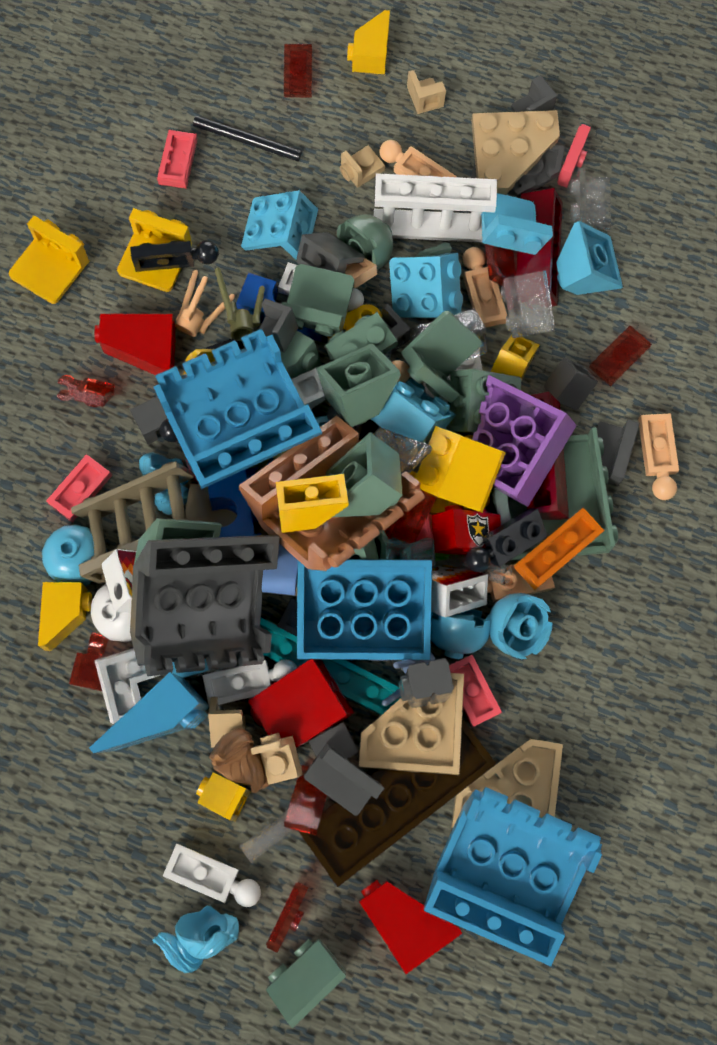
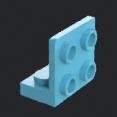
M300 190L255 197L252 201L241 247L244 250H254L281 246L296 260L302 234L313 233L318 213L317 207Z

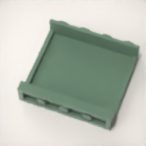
M596 427L591 428L588 434L570 436L564 446L569 519L584 507L605 530L576 556L609 553L614 548L615 543L618 542L617 527L612 525L610 516L613 513V500L611 495H607L606 484H608L609 479L608 469L602 465L601 455L604 453L603 439L598 437ZM492 487L490 492L492 513L500 514L501 525L527 510V506ZM569 519L542 520L548 537ZM541 542L537 543L533 547L529 548L528 550L524 551L523 553H521L520 555L516 556L508 562L520 561L535 547H537Z

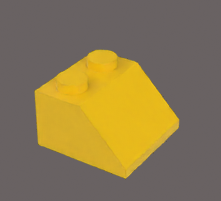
M435 426L415 479L420 482L421 490L483 513L506 452Z

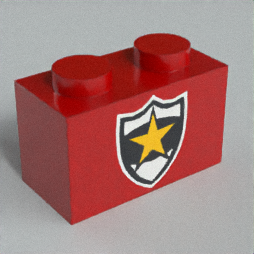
M462 505L446 506L444 512L432 515L435 553L466 556L467 552L473 547L485 548L482 537L501 526L500 514L487 513L485 508L482 513L473 509L464 510Z

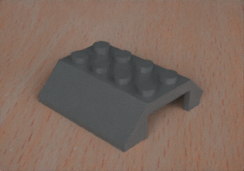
M259 535L147 541L133 566L130 635L138 666H145L147 676L172 673V662H174L176 673L203 671L205 669V659L208 670L235 667L237 663L236 656L239 666L263 664V653H270L272 634L260 626L262 578L264 570L277 569L280 536Z

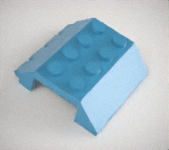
M262 329L241 337L245 347L242 350L239 349L235 340L212 350L215 361L210 363L206 353L182 363L186 372L183 376H180L176 366L155 375L159 383L154 386L156 395L202 489L322 434V430L309 405H304L282 363L281 352L273 335L266 337Z
M487 787L482 792L475 789L463 805L436 865L424 905V911L552 966L565 937L561 924L586 870L594 873L601 859V837L579 827L572 832V824L547 813L540 818V810L515 799L511 804H508V796Z

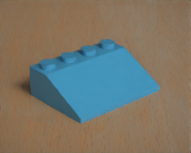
M348 559L339 567H331L327 571L309 570L298 561L297 659L430 660L432 560Z
M169 672L89 749L93 753L117 751L187 728L195 729L208 717L205 711L209 708V704L184 678Z

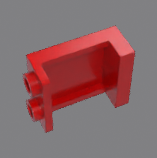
M322 659L308 660L248 700L252 707L250 713L259 726H263L268 735L279 733L281 739L293 736L296 749L337 722L345 720L354 714V711Z

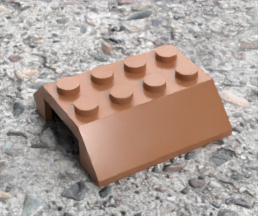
M337 415L320 427L322 430L321 435L287 450L239 485V490L261 527L269 535L280 536L279 544L309 570L327 571L331 567H339L355 554L354 549L360 550L380 534L379 530L387 529L404 515L403 511L411 510L425 498L420 490V482L405 471L401 474L403 496L394 506H389L380 515L332 517L316 529L282 533L276 482L326 476V471L359 443V433Z

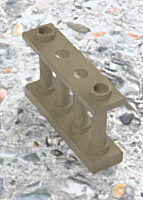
M177 461L169 462L153 472L99 496L87 498L83 503L72 507V514L89 521L90 532L94 542V556L91 557V560L79 564L80 576L98 584L106 582L102 563L115 549L106 553L102 517L115 512L120 542L117 549L129 551L137 550L138 540L132 541L127 506L141 501L145 528L147 530L157 518L153 495L168 489L173 519L187 520L180 483L194 478L193 471Z

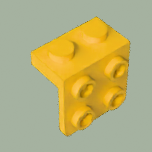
M133 208L129 216L133 235L117 267L118 274L132 281L169 292L173 289L182 268L136 272L131 259L130 247L139 246L143 243L165 244L174 240L190 241L192 247L189 227L179 220L172 219L170 221L159 217L152 211H141Z
M33 216L27 223V226L34 240L12 266L8 274L16 283L49 303L56 304L90 261L83 247L84 243L74 234L66 235L52 221L48 219L43 221Z

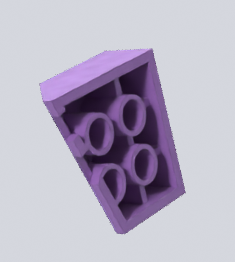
M488 375L486 386L488 387L487 392H489V396H485L484 402H481L479 410L481 424H478L477 431L474 432L472 439L506 452L493 487L528 507L577 425L567 413Z

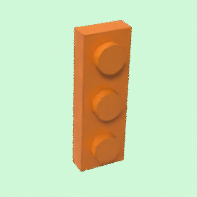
M583 507L516 563L514 568L535 591L605 530Z

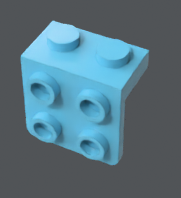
M497 193L495 213L482 212L481 214L482 243L536 255L553 237L552 226L536 222L535 205L529 200Z
M458 253L421 257H395L390 260L392 307L399 317L437 318L444 311H450L453 315L462 312L463 295L460 291L461 264Z

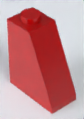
M100 314V323L95 325L94 336L95 342L100 344L105 354L154 375L175 367L176 327L173 314Z
M375 880L361 890L364 897L358 901L405 974L412 971L463 934L459 927L453 923L425 912L423 904L387 881L380 884L378 880Z

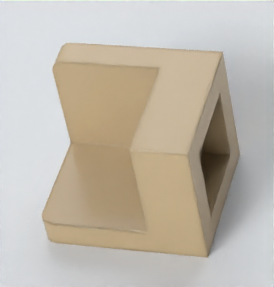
M408 71L407 88L417 114L444 107L446 89L443 82L435 83L433 78L418 81L415 71Z
M218 697L210 698L208 716L212 748L215 747L223 735L236 728L246 730V721L242 710H219Z

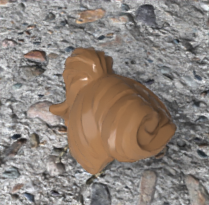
M236 728L221 737L210 753L209 758L215 771L235 783L250 785L251 792L257 793L260 789L269 786L260 753L254 755L251 753L250 748H253L254 745L252 735L244 729Z

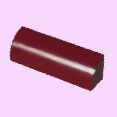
M555 188L522 193L521 199L532 201L535 205L536 222L552 226L553 237L536 255L518 251L515 298L521 303L531 306H558L559 282L557 275L559 273L556 262L561 248L563 202Z
M549 391L531 395L561 410L560 402ZM564 448L527 509H538L542 520L569 519Z

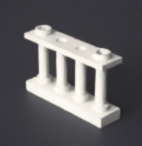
M376 173L374 207H383V209H374V216L390 227L392 238L482 242L481 214L482 212L495 213L497 179ZM395 208H411L412 210H395ZM424 209L442 210V212L424 211ZM454 211H471V213H454Z

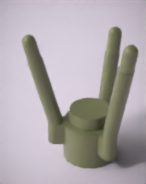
M217 267L215 274L226 309L227 322L230 324L231 337L234 340L242 341L241 337L255 332L254 327L261 325L260 313L265 287L263 285L259 287L254 313L251 315L246 309H237L234 301L230 302L221 269Z

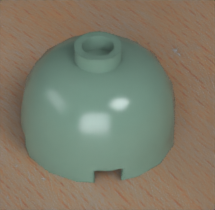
M358 214L338 226L337 238L363 254L364 258L376 264L377 271L389 262L393 252L392 231L382 220L371 214Z

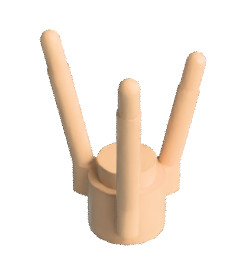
M193 270L181 310L175 323V327L178 330L192 337H196L198 332L205 334L208 326L225 310L224 302H222L204 321V313L196 308L208 281L207 276L202 278L190 303L198 270ZM234 294L229 295L230 302L235 299Z

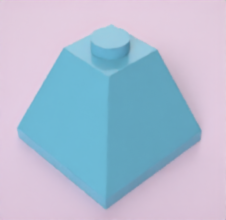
M581 221L574 223L556 262L559 273L557 279L562 289L580 295L623 288L611 236Z

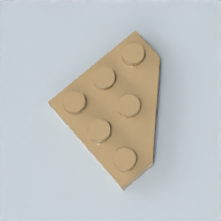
M557 110L473 113L471 121L476 176L479 179H497V193L507 194L514 187L515 183L540 161L541 156L558 142L560 130Z
M451 673L454 689L446 702L432 705L428 702L427 706L411 708L408 700L402 701L400 698L374 723L361 732L359 768L459 775L464 674Z
M529 739L455 796L451 828L454 827L463 805L474 790L482 792L485 787L508 796V804H511L515 799L540 810V818L546 813L555 817L563 744Z

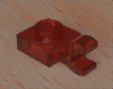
M62 375L58 379V384L67 386L69 391L61 390L57 394V398L68 401L74 397V400L84 402L87 406L104 407L114 395L115 384L85 378L81 381L70 375Z
M92 632L87 654L77 652L69 681L70 685L102 691L94 660L102 658L106 651L108 638L102 634Z

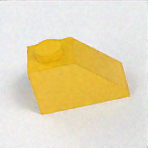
M384 10L355 31L354 43H348L347 61H352V72L385 74L390 10Z
M513 332L501 348L491 372L517 376L522 380L539 344Z
M344 474L276 482L282 533L316 529L349 506Z
M43 582L38 646L43 650L52 651L86 620V611H91L92 594L88 592L83 583Z
M213 772L210 778L205 776L196 792V795L200 796L197 803L230 821L236 822L251 791Z

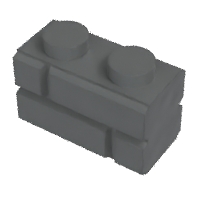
M446 659L430 661L428 665L425 662L409 665L405 676H400L401 681H399L402 701L408 700L411 708L427 706L428 702L431 705L446 702L454 689L449 663Z

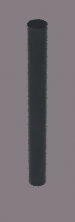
M198 115L195 116L193 121L194 127L295 161H299L302 151Z

